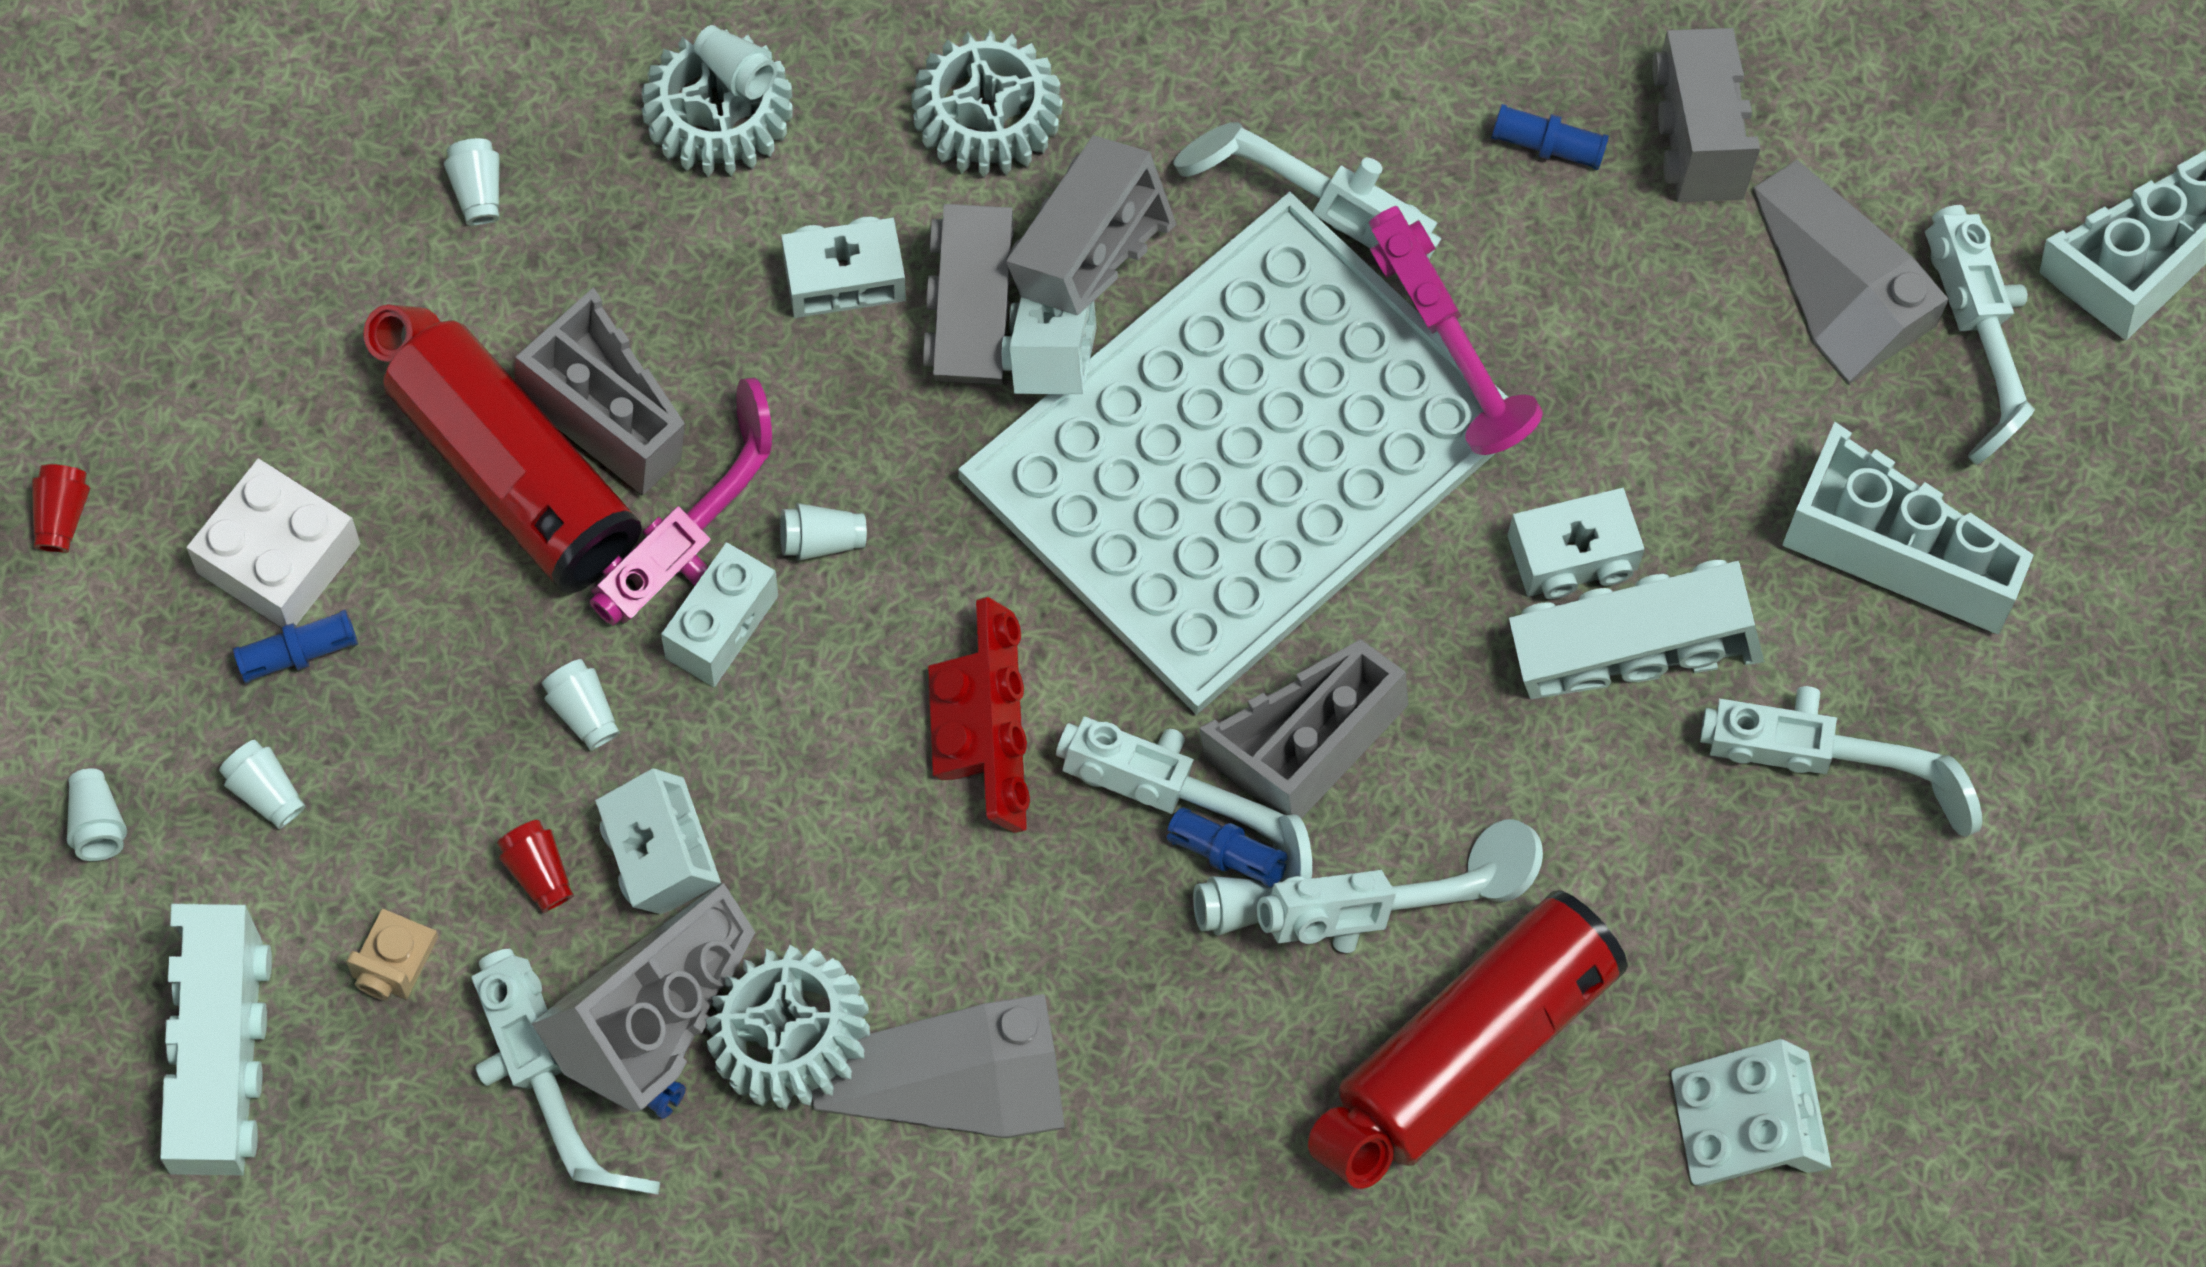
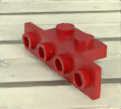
M990 597L976 600L978 652L928 666L933 776L941 780H955L984 772L987 818L1003 828L1017 833L1027 829L1026 810L1030 804L1029 791L1024 781L1023 755L1027 749V740L1021 726L1020 700L1024 695V684L1019 673L1017 645L1021 641V629L1013 611Z

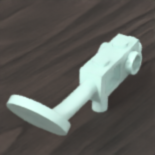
M1232 122L1214 128L1187 145L1174 160L1175 168L1184 177L1206 171L1232 154L1265 166L1320 198L1313 214L1336 230L1342 231L1369 248L1379 243L1368 224L1369 221L1379 213L1394 206L1399 207L1409 225L1420 220L1435 248L1442 239L1432 233L1437 225L1436 221L1422 214L1416 207L1405 204L1375 186L1383 168L1378 161L1372 158H1364L1355 173L1341 165L1333 178L1330 179L1265 139L1245 130L1241 123ZM1432 251L1431 253L1427 254V256H1428L1429 259H1430V257L1432 256V254H1433L1434 251Z
M1953 205L1939 210L1932 216L1934 224L1925 231L1931 249V262L1936 270L1939 271L1959 331L1978 330L1996 381L2001 418L2000 422L1968 455V458L1975 465H1978L2002 446L2035 411L2027 402L2001 328V324L2015 314L2012 307H2022L2026 304L2028 293L2025 286L2021 284L2004 285L1990 247V233L1985 225L1982 224L1979 214L1967 215L1964 206Z
M1803 686L1797 689L1794 710L1719 699L1717 709L1705 708L1700 742L1711 744L1710 756L1729 758L1737 763L1753 762L1784 767L1797 773L1814 772L1826 775L1832 758L1894 768L1931 782L1933 792L1952 828L1958 834L1967 837L1979 832L1982 827V812L1975 789L1962 766L1953 757L1907 746L1835 735L1837 717L1818 715L1820 691L1814 687Z
M1085 716L1079 727L1071 723L1066 725L1056 750V756L1065 759L1063 772L1081 778L1088 785L1102 786L1170 814L1173 813L1179 798L1237 820L1271 840L1274 849L1287 853L1288 859L1283 862L1287 866L1280 882L1295 876L1312 879L1311 846L1302 819L1296 814L1284 815L1264 805L1190 777L1189 774L1194 759L1180 754L1185 738L1179 731L1166 729L1158 744H1154L1123 732L1112 723L1098 722Z
M1507 819L1494 823L1479 836L1469 856L1468 872L1455 877L1399 886H1391L1382 870L1305 879L1300 876L1290 877L1281 883H1274L1271 896L1259 899L1257 905L1258 921L1265 933L1272 932L1277 943L1301 941L1305 944H1312L1325 937L1334 936L1332 942L1334 948L1342 953H1351L1356 949L1360 933L1386 929L1390 913L1393 910L1487 898L1495 902H1507L1519 897L1532 885L1539 873L1543 857L1541 840L1538 834L1528 825L1518 820Z
M512 949L498 950L483 957L478 962L481 972L471 977L500 1052L476 1065V1071L480 1080L486 1086H489L509 1075L513 1086L534 1089L554 1144L572 1180L659 1194L660 1182L611 1174L597 1164L583 1144L574 1127L555 1078L562 1070L532 1026V1023L548 1009L541 994V982L532 971L528 959L514 956Z

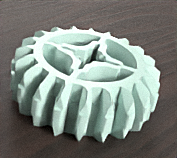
M748 34L743 38L744 40L753 43V40L749 37ZM681 37L678 43L679 53L663 49V53L660 56L661 65H650L648 72L649 83L644 84L642 89L643 103H645L642 108L644 123L650 126V139L654 142V145L662 144L663 154L667 157L668 161L680 156L681 166L687 172L697 163V160L702 161L703 172L709 177L714 171L715 163H724V169L730 176L735 171V160L742 159L748 167L753 169L757 163L755 150L771 157L774 151V140L784 141V137L787 134L785 122H790L793 116L792 103H790L792 87L791 83L785 79V68L781 61H774L777 64V75L768 91L761 97L751 100L745 96H734L702 58L695 53L694 45L684 37ZM701 76L700 80L694 85L684 87L693 79ZM712 88H716L718 99L724 100L722 103V116L718 115L716 104H711V101H713ZM752 116L742 125L733 128L739 119ZM693 126H703L710 131L701 130Z
M990 29L985 35L984 41L977 42L967 31L963 37V46L961 47L946 40L945 45H943V56L930 53L926 60V70H919L915 78L917 89H914L911 98L912 108L915 110V128H917V131L923 132V143L926 149L938 147L937 157L942 164L957 155V168L961 174L969 168L971 162L979 163V173L983 178L990 171V163H999L1000 170L1007 176L1009 171H1011V158L1014 157L1016 161L1028 167L1032 161V151L1044 154L1048 147V137H1055L1058 131V117L1062 113V99L1058 95L1060 93L1059 79L1057 75H1051V64L1048 61V57L1036 59V49L1032 43L1017 49V39L1013 33L1003 43L995 41V35ZM970 77V82L966 86L953 90V96L944 97L954 84L963 78ZM980 89L983 91L985 100L992 101L994 116L991 113L989 104H982ZM1030 107L1029 111L1020 121L1004 129V122L1008 118L1020 114V109ZM968 127L978 129L979 131L968 129Z
M789 945L781 960H779L774 951L766 949L764 964L758 967L753 962L744 959L743 970L746 974L740 980L725 975V985L730 993L728 995L712 996V1005L719 1014L706 1018V1027L713 1036L706 1042L708 1044V1051L713 1058L717 1059L715 1061L716 1070L723 1079L727 1078L730 1080V1085L736 1093L742 1096L749 1093L753 1101L762 1106L772 1098L779 1108L787 1110L793 1095H797L802 1104L811 1106L812 1091L819 1087L825 1094L833 1096L834 1088L830 1080L836 1075L851 1079L852 1070L846 1061L848 1059L864 1058V1048L857 1040L871 1036L870 1026L863 1018L869 1013V1007L864 997L859 995L861 988L852 975H845L846 970L838 960L832 958L826 962L822 953L814 948L803 957L798 948ZM804 991L818 993L828 998L830 1001V1012H818L816 1007H808L803 999ZM746 1041L758 1042L761 1047H768L767 1049L772 1055V1064L761 1063L748 1057Z

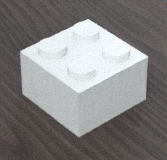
M258 458L186 548L199 575L282 627L291 623L298 624L358 548L360 540L352 517Z

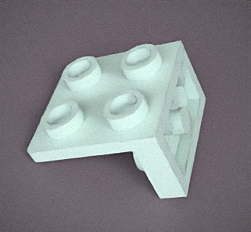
M1778 1039L1675 1068L1672 1071L1671 1076L1690 1177L1694 1185L1707 1186L1785 1164L1806 1173L1832 1168L1808 1051L1783 1039Z

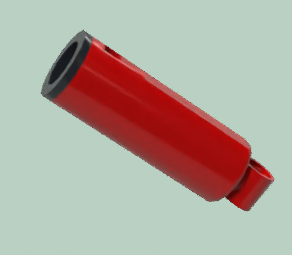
M386 304L377 307L370 313L364 326V341L371 355L378 360L390 362L383 378L387 395L560 591L570 594L586 589L604 575L602 571L616 557L620 556L623 559L632 550L642 531L639 519L464 324L455 320L440 322L437 315L429 309L414 306ZM405 326L406 335L404 342H402L401 334Z
M1562 890L1552 891L1341 1082L1339 1096L1343 1107L1330 1109L1316 1121L1309 1134L1308 1149L1310 1155L1350 1186L1358 1189H1365L1379 1182L1387 1173L1392 1161L1400 1165H1415L1626 972L1628 968L1627 959L1616 937L1605 923L1576 897Z

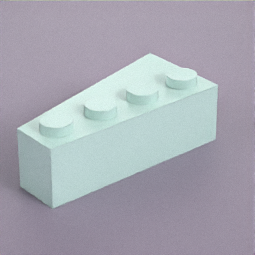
M2206 150L2179 164L2175 173L2157 183L2151 180L2133 191L2132 197L2108 210L2106 207H2103L2086 217L2084 224L2070 232L2065 233L2062 230L2046 239L2039 273L2068 298L2127 341L2206 264Z
M1834 422L1795 511L1782 546L1999 635L2017 598L2034 555L1971 512L1965 516L1944 503L1942 500L1943 493L1926 482L1920 487L1893 469L1895 461L1877 449L1871 454L1850 440L1852 434L1850 431Z
M1725 560L1706 561L1694 567L1693 572L1674 577L1666 574L1650 575L1637 581L1634 587L1614 592L1607 588L1590 590L1583 593L1578 598V601L1558 606L1553 603L1534 604L1525 608L1521 613L1522 615L1509 618L1523 682L1530 699L1605 688L1611 684L1610 676L1621 674L1622 679L1627 682L1659 679L1668 670V666L1674 665L1693 668L1694 673L1717 670V662L1724 657L1743 655L1745 665L1764 662L1739 560L1727 563Z
M171 904L170 926L177 927L182 937V956L169 957L168 982L172 983V999L174 1005L179 1006V1016L171 1015L170 1019L166 1020L165 1044L168 1063L170 1065H177V1074H167L164 1077L160 1159L169 1174L244 1175L245 1157H255L257 1151L256 1120H248L250 1098H260L262 1090V1064L260 1061H253L255 1039H264L266 1036L267 1007L265 1003H258L259 981L270 980L272 968L270 945H263L246 905Z

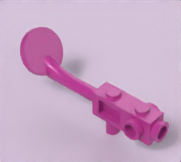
M1398 206L1388 208L1379 213L1368 223L1379 242L1370 248L1371 253L1386 278L1397 273L1429 330L1432 333H1439L1483 410L1471 422L1466 431L1465 439L1474 453L1479 455L1495 454L1516 445L1538 426L1543 415L1542 408L1536 398L1531 395H1515L1503 399L1457 320L1462 317L1460 311L1427 256L1436 248L1420 220L1409 225Z
M756 378L741 379L737 386V417L745 446L725 476L687 513L677 506L663 520L658 516L642 532L645 537L623 559L620 556L616 557L602 571L605 577L591 590L595 596L590 600V604L595 612L607 623L613 626L619 621L623 624L626 623L679 571L696 586L708 569V566L696 555L711 540L703 529L742 492L770 455L772 446L770 411L764 390ZM626 579L634 582L636 586L635 591L627 587Z

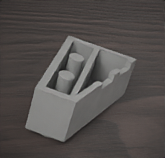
M1734 28L1667 30L1662 51L1654 52L1652 62L1655 86L1664 85L1665 101H1660L1658 106L1660 134H1669L1671 150H1666L1664 153L1666 184H1675L1677 202L1744 200L1760 152L1758 136L1746 137L1744 119H1751L1752 109L1750 100L1741 99L1739 82H1743L1744 73Z
M1095 135L1091 137L1082 152L1073 158L1066 175L1053 194L1044 200L1039 214L1024 236L1015 242L1006 260L1022 298L1079 315L1118 279V272L1115 270L1127 258L1139 260L1148 252L1145 242L1157 231L1168 233L1177 225L1151 153Z
M944 204L943 219H932L930 253H939L941 256L939 276L929 275L927 310H937L936 333L925 332L923 366L934 367L933 376L935 381L1003 385L1002 341L1003 337L1007 334L1008 295L1011 276L1006 260L1011 252L1014 232L1013 208Z
M593 287L515 357L514 381L557 429L637 492L644 495L681 460L685 423L649 369H643L629 348V339L621 328L617 329L602 307L601 297Z
M1361 639L1296 674V681L1273 694L1266 696L1265 693L1254 697L1248 701L1249 707L1218 723L1214 719L1200 727L1204 758L1264 806L1284 815L1296 814L1302 819L1409 705L1406 672Z

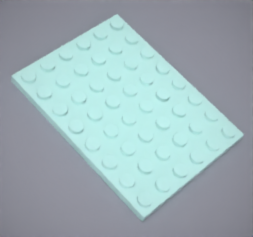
M1288 192L1091 357L1083 394H1047L958 469V479L1197 715L1495 454H1476L1471 450L1465 439L1469 425L1483 410L1439 333H1432L1420 313L1297 197ZM1496 386V388L1498 389V391H1499L1500 395L1502 396V398H1503V399L1508 398V396L1505 395V394Z

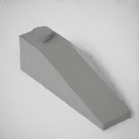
M1795 160L1753 188L1774 245L1778 248L1790 277L1789 283L1793 293L1798 297L1808 322L1807 328L1813 343L1848 384H1851L1937 326L1947 304V296L1909 253L1799 160Z
M721 883L570 991L535 1020L532 1026L564 1075L633 1113L638 1112L680 1076L687 1063L683 1058L694 1036L701 1034L707 1025L706 1018H709V1016L706 1014L713 1002L712 996H716L719 989L726 987L725 975L733 976L755 931L726 885Z
M1045 994L985 1003L871 1033V1036L857 1040L864 1048V1058L848 1059L846 1061L852 1070L851 1079L842 1078L839 1075L834 1076L830 1080L834 1088L833 1096L825 1094L820 1087L812 1091L814 1111L881 1121H901L927 1125L928 1128L942 1130L954 1129L984 1134V1136L1002 1139L1064 1129L1056 1056Z

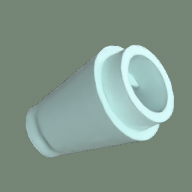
M710 25L703 29L695 40V53L702 58L734 96H745L751 100L757 99L765 94L773 84L777 75V64L771 60V54L767 49L729 32L720 30L715 25Z
M481 138L462 140L450 145L447 148L448 159L445 160L444 167L462 213L465 215L466 224L468 226H476L497 222L500 219L498 212L499 153L493 151L491 141Z
M796 503L795 509H782L780 543L784 556L796 555L797 561L849 551L854 548H865L867 529L864 513L853 514L852 512Z
M577 659L560 667L543 680L542 685L548 693L544 700L573 732L585 742L590 751L595 750L619 735L620 731L615 725L614 717L595 668L588 669L582 659Z
M251 740L237 749L224 761L219 769V772L227 779L224 786L268 821H272L278 829H282L306 807L300 800L298 793L270 747L263 748L256 740Z
M93 768L82 769L73 773L68 779L67 843L71 848L75 849L76 856L85 861H102L114 857L124 847L123 840L127 835V828L109 786L105 781L104 773Z
M1210 876L1207 883L1196 884L1194 887V913L1199 929L1202 932L1213 930L1215 935L1219 936L1259 923L1257 917L1258 901L1261 897L1271 896L1273 887L1263 885L1262 882L1256 879Z

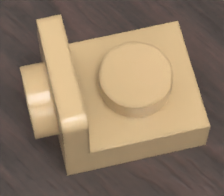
M382 908L360 953L351 951L346 961L352 977L357 979L355 986L362 992L380 1000H388L390 994L407 1000L439 937L437 931Z

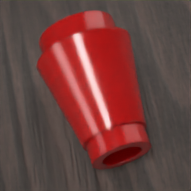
M58 464L40 466L38 477L32 479L34 548L41 551L69 552L70 542L73 540L91 489L85 484L87 476L85 471Z
M539 819L520 825L497 841L502 851L499 860L533 901L538 904L542 913H546L574 897L569 887L570 883L551 829L544 830Z

